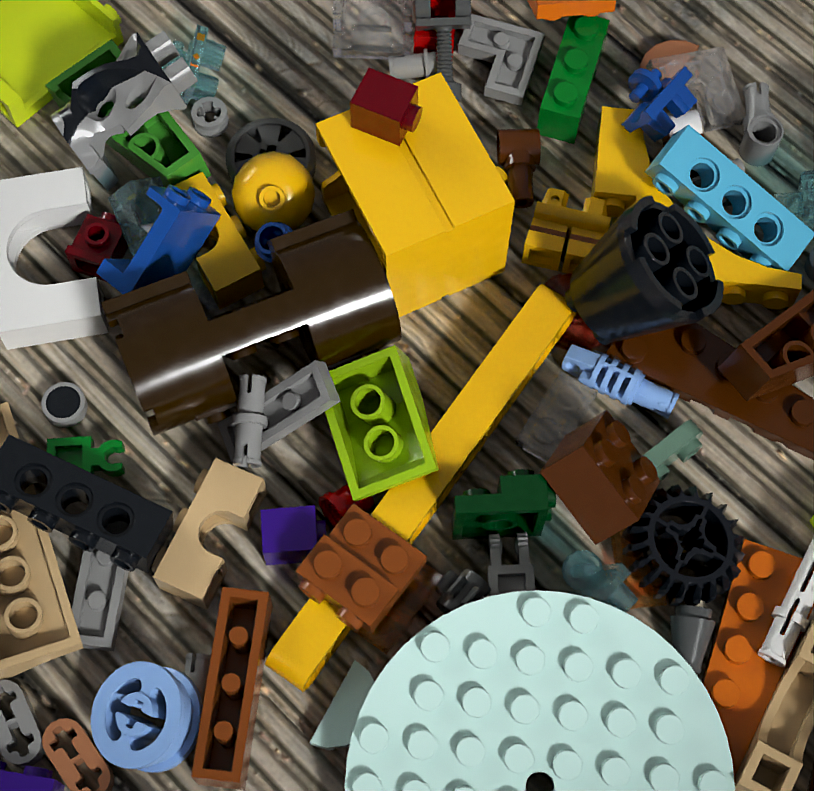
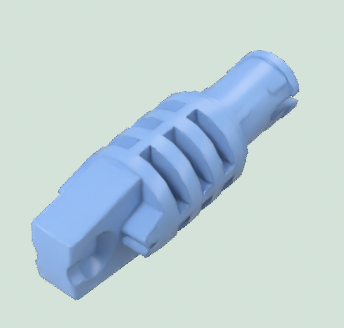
M571 344L563 358L561 369L578 378V382L592 390L596 389L602 395L607 394L609 398L617 399L623 405L638 404L666 419L669 418L680 396L678 393H674L645 379L646 375L642 373L643 371L631 369V365L626 363L623 365L620 363V360L616 358L612 360L609 358V355L597 350L592 352Z

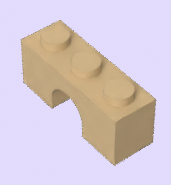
M218 458L214 459L209 470L204 468L199 474L194 486V493L196 495L189 509L183 507L179 512L173 526L175 535L169 547H162L159 550L152 565V571L155 572L153 578L159 589L208 610L228 571L222 557L210 553L204 548V540L207 534L213 528L222 524H232L248 531L267 494L264 478Z

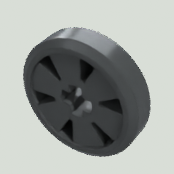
M263 118L246 124L234 134L226 150V166L231 183H234L235 176L245 162L257 154L271 151L290 154L305 166L313 179L316 170V156L311 138L300 126L281 118Z

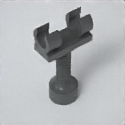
M415 0L416 31H436L437 73H442L457 101H462L461 83L455 82L452 77L453 62L451 60L453 58L451 57L452 41H450L452 40V37H450L452 33L450 32H452V29L471 28V0H455V17L431 18L430 0Z

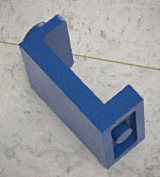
M170 184L167 188L150 186L146 195L162 207V211L132 259L104 258L96 273L121 294H125L187 271L221 216L220 213L209 206L211 199L207 195L192 187H189L188 190H181Z

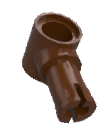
M538 128L497 130L498 166H503L504 171L508 175L509 191L515 200L514 208H528L534 204L533 172L536 170V165L540 164L541 156L540 131Z

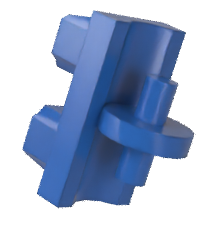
M684 66L672 79L664 78L661 81L662 74L655 68L651 71L640 68L631 74L628 78V85L631 90L629 98L634 103H638L640 100L642 102L622 123L629 133L641 128L653 142L662 139L670 133L676 125L663 108L666 106L672 115L678 118L689 111L698 101L685 85L693 76L688 68Z

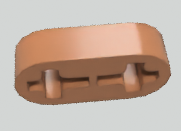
M69 718L53 721L44 731L42 746L69 790L92 791L88 787L80 788L85 778L78 766L85 763L94 773L100 770L103 773L97 779L100 787L95 791H112L114 786L112 769L97 749L87 731L75 720ZM63 730L69 735L75 732L77 734L71 740L79 753L74 758L64 749L59 748L55 750L54 748L60 742L57 735Z

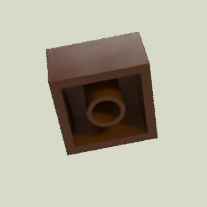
M608 410L568 433L540 471L595 545L639 521L660 482L654 464L646 456H642L632 444L626 427L620 421L614 420Z

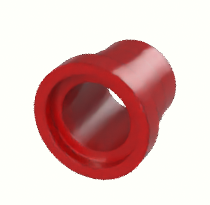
M348 484L343 485L334 493L326 492L319 497L320 508L333 527L337 525L353 503L365 512L374 506L372 496L357 502L353 501Z

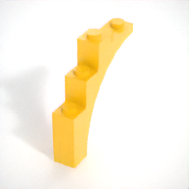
M602 106L596 134L591 197L607 201L608 217H619L625 209L646 196H652L655 202L661 203L666 207L674 204L667 195L655 188L652 183L653 179L645 173L651 163L644 141V131L638 128L629 133L622 125L634 109ZM708 238L715 251L713 255L709 256L715 278L724 284L723 303L731 305L743 302L762 304L769 309H782L791 307L802 290V274L766 267L740 257Z

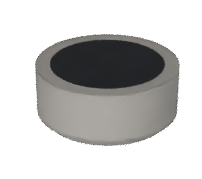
M60 382L52 385L46 390L41 401L42 410L49 422L61 428L72 427L81 422L88 409L84 393L77 385L70 382Z

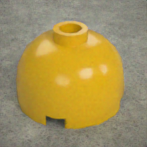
M277 151L257 154L245 162L234 178L231 193L235 211L243 223L256 232L260 227L269 222L285 223L292 230L298 228L311 213L315 198L313 179L305 166L290 154Z

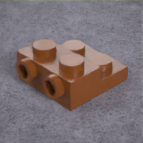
M353 503L328 536L324 534L295 572L298 580L301 581L298 588L306 596L318 604L325 599L338 609L335 615L346 626L356 632L363 627L372 634L425 565L427 556Z

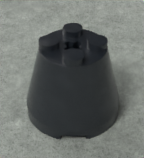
M646 196L625 209L575 268L570 279V289L565 292V300L569 308L579 313L586 325L593 331L596 340L603 345H608L611 342L696 323L719 308L723 298L724 284L722 281L716 280L709 256L713 255L715 251L693 218L675 203L666 207L661 203L655 202L652 196Z

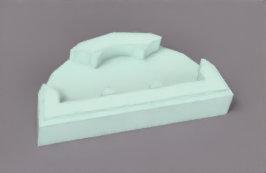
M354 660L310 740V745L325 750H334V748H344L350 745L352 732L360 709L374 684L370 672L356 660Z

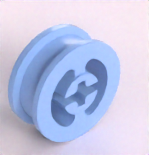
M146 661L128 663L115 670L104 681L97 692L91 711V732L94 743L101 755L118 767L137 769L149 773L170 770L183 762L197 744L203 707L201 695L194 682L178 670ZM132 707L141 709L144 714L165 720L164 726H154L146 718L131 715Z

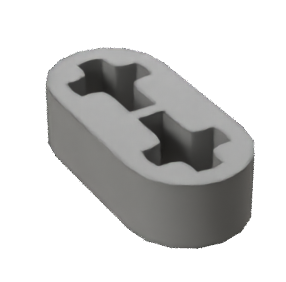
M2 679L0 680V694L6 692L11 697L16 696L17 699L10 703L14 718L9 720L7 714L0 709V753L5 760L17 767L33 766L45 754L42 746V736L44 733L24 689L11 680ZM18 727L27 738L34 737V741L28 745L30 753L26 756H23L18 751L12 752V748L18 744L14 729Z

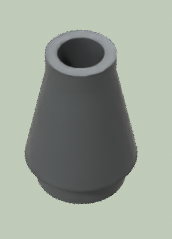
M692 605L675 606V614L670 615L672 646L686 660L696 674H701L702 663L716 624L715 621H712V609Z

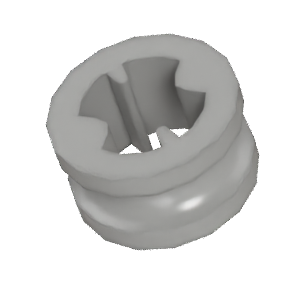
M208 96L194 103L191 109V116L196 132L206 138L222 135L229 124L226 105L222 100ZM206 113H214V121L206 122Z

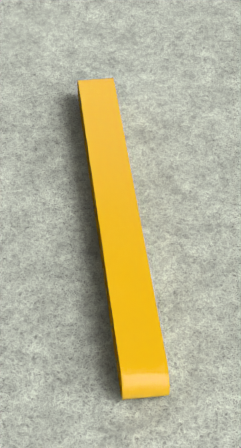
M540 284L431 431L439 470L390 488L371 513L372 517L411 545L414 543L571 324L576 312L569 308L565 297L544 284ZM309 598L269 653L265 665L304 692L320 674L351 628L336 617L335 614L338 609L324 599L318 604Z

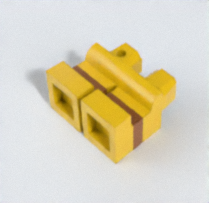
M549 188L542 202L537 201L530 230L524 244L521 263L558 271L564 242L567 239L569 242L562 272L572 274L609 229L611 217H607V201L605 199L589 197L585 198L582 211L567 208L568 193L564 190Z

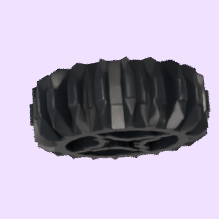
M679 484L672 485L666 491L663 488L656 489L640 520L623 531L621 537L630 542V544L623 548L622 555L633 557L635 560L629 565L628 572L636 573L639 571L642 574L643 578L640 579L638 587L645 588L651 584L654 587L653 599H660L667 593L670 606H677L682 601L686 605L692 606L698 605L700 601L710 603L717 598L718 594L728 591L731 586L730 581L736 579L741 572L737 564L743 561V557L746 554L735 547L743 542L744 536L732 532V528L737 525L738 519L727 520L723 513L726 511L727 504L715 507L712 504L713 493H706L699 498L696 486L688 487L683 492ZM678 516L687 519V522L678 524L670 520L667 523L659 517ZM685 535L683 541H679ZM683 550H686L687 552L681 556ZM686 566L694 571L699 568L707 574L702 577H690L678 572Z

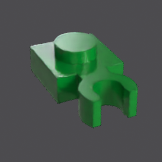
M91 436L47 439L48 453L94 474V471H102L111 477L125 474V468L122 463L111 464L107 462L110 455L125 452V446L120 440H108L102 443L99 448H94V440Z

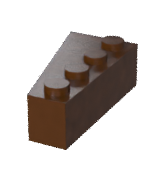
M814 290L741 343L718 367L720 372L746 401L814 376Z

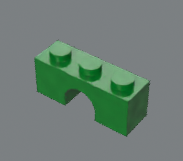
M569 16L540 106L537 128L541 136L575 144L592 79L595 78L604 49L609 19L597 16Z

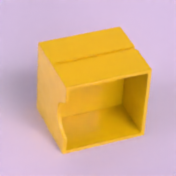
M441 72L413 83L418 86V106H421L423 111L416 130L413 133L407 131L400 146L352 128L350 109L315 123L319 145L327 147L338 168L336 173L322 182V200L331 217L354 209L357 220L366 231L382 264L399 317L441 300L446 295L450 296L505 272L515 200Z

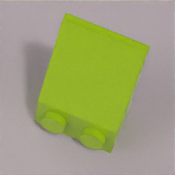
M393 345L329 371L341 402L326 410L325 414L353 501L357 502L439 470L423 398L410 359L396 345Z

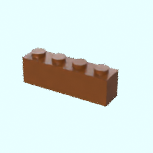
M222 587L191 778L198 785L245 790L273 610L269 592Z

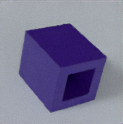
M315 505L260 510L262 551L266 566L302 563L324 534L327 536L326 520H317Z

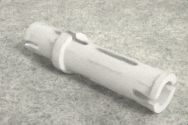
M814 534L781 606H775L771 614L774 621L761 649L758 651V656L779 667L786 666L789 654L800 632H805L810 624L807 616L814 604V572L805 591H802L814 567ZM798 605L797 608H796V610L794 611V614H793V616H792V618H791V621H790V623H789V625H788V627H787V630H786L785 634L782 635V633H783L785 627L787 626V624H788V622H789V620H790V616H791V614H792V612H793L795 606Z

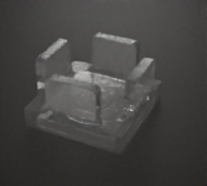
M333 0V57L388 60V55L411 54L414 0Z

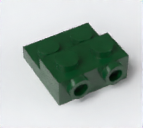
M517 469L508 472L507 476H500L496 494H490L489 490L480 488L466 490L462 495L454 496L451 522L452 540L488 538L489 534H499V538L516 537V533L527 532L528 537L541 536L545 521H551L552 508L556 507V493L542 474H534V471L529 469Z

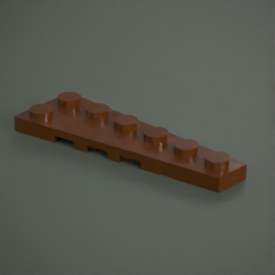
M692 323L613 342L605 353L612 360L616 358L623 365L625 363L631 365V369L643 371L642 373L646 375L645 379L680 394V399L687 402L693 400L715 410L713 414L726 420L732 418L751 427L754 433L771 441L780 442L786 448L814 460V399L791 384L746 401L718 369L736 348L701 325Z

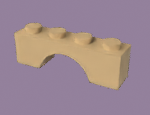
M814 618L810 621L807 630L801 633L734 777L735 791H792L803 766V753L814 727Z

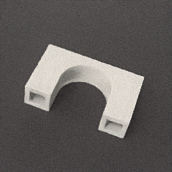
M83 167L0 180V338L7 350L109 333L107 317L101 305V302H104V295L96 277L42 285L29 282L16 273L19 254L32 238L48 230L82 225L87 213L94 215L90 186Z

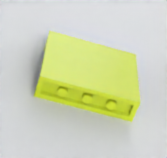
M0 0V112L18 128L53 99L45 84L111 39L117 46L124 42L119 25L122 21L116 10L109 4L103 6L98 0Z

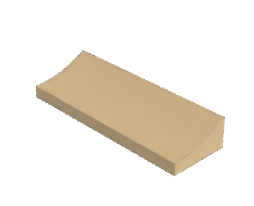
M8 402L0 404V448L8 435L19 439ZM34 485L28 486L25 493L36 495ZM12 510L11 513L0 511V680H8L35 666L83 649L49 534L33 526L27 520L28 516Z

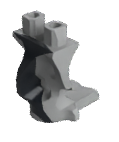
M162 31L145 43L137 32L132 34L115 62L96 67L72 82L70 100L62 108L51 114L53 122L69 146L79 157L91 175L93 174L107 191L113 188L119 180L104 153L105 143L108 138L124 132L132 136L145 122L159 113L170 110H185L187 105L179 94L198 81L183 57L162 70V66L180 55L165 31ZM107 102L114 103L112 110L107 116L103 118L98 117L100 109Z

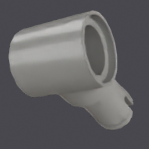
M752 82L743 88L746 116L743 119L744 135L739 145V154L746 163L759 167L765 166L773 159L782 140L784 128L782 123L771 113L769 85L760 82L759 91H757L756 82Z

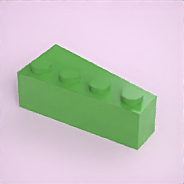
M111 39L45 84L59 108H62L70 100L72 82L96 67L115 62L120 56L121 50ZM107 102L100 109L98 117L103 118L107 116L112 110L114 103ZM168 111L159 113L149 119L132 136L124 132L113 135L106 141L107 145L165 188L169 184H178L202 171L206 178L211 176L201 153Z

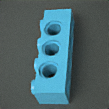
M690 125L672 135L645 171L653 179L652 183L656 189L667 196L676 198L685 206V212L693 220L705 223L717 233L716 238L722 245L729 249L737 250L746 259L769 268L789 271L814 237L813 230ZM691 170L700 176V188L692 183L690 178ZM723 197L727 198L732 204L733 211L731 215L723 208ZM755 224L759 225L763 231V241H760L754 233Z

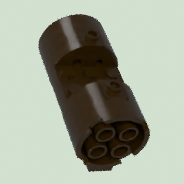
M354 209L268 240L267 244L271 252L274 270L281 291L207 319L187 271L101 302L110 328L120 325L122 333L114 338L144 412L153 409L155 414L147 417L153 436L194 420L198 421L205 418L207 425L232 415L229 408L237 406L238 402L222 358L223 355L234 361L257 352L255 343L265 340L266 343L278 344L299 336L310 361L326 362L328 370L331 371L361 358L366 353L401 340L400 319L389 282L375 248L366 231L357 220Z

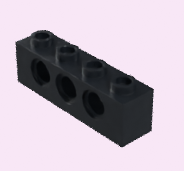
M8 435L0 448V511L11 513L12 510L28 516L27 520L42 531L51 533L55 529L68 535L69 541L84 551L93 552L94 549L106 553L110 555V560L115 565L124 570L133 572L137 568L146 573L150 571L156 555L164 546L173 530V511L12 435ZM43 483L47 485L45 490L39 494L30 495L25 493L26 488L31 484ZM73 502H83L88 505L79 514H70L65 511L66 507ZM114 521H123L129 525L124 532L119 534H112L105 530Z

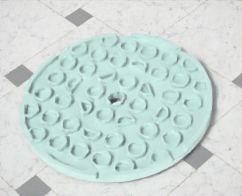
M541 590L509 592L465 604L442 615L404 644L384 667L360 709L351 736L345 775V791H526V781L535 772H544L550 776L553 785L552 791H735L732 757L719 713L707 689L678 651L652 628L634 616L609 604L585 596Z

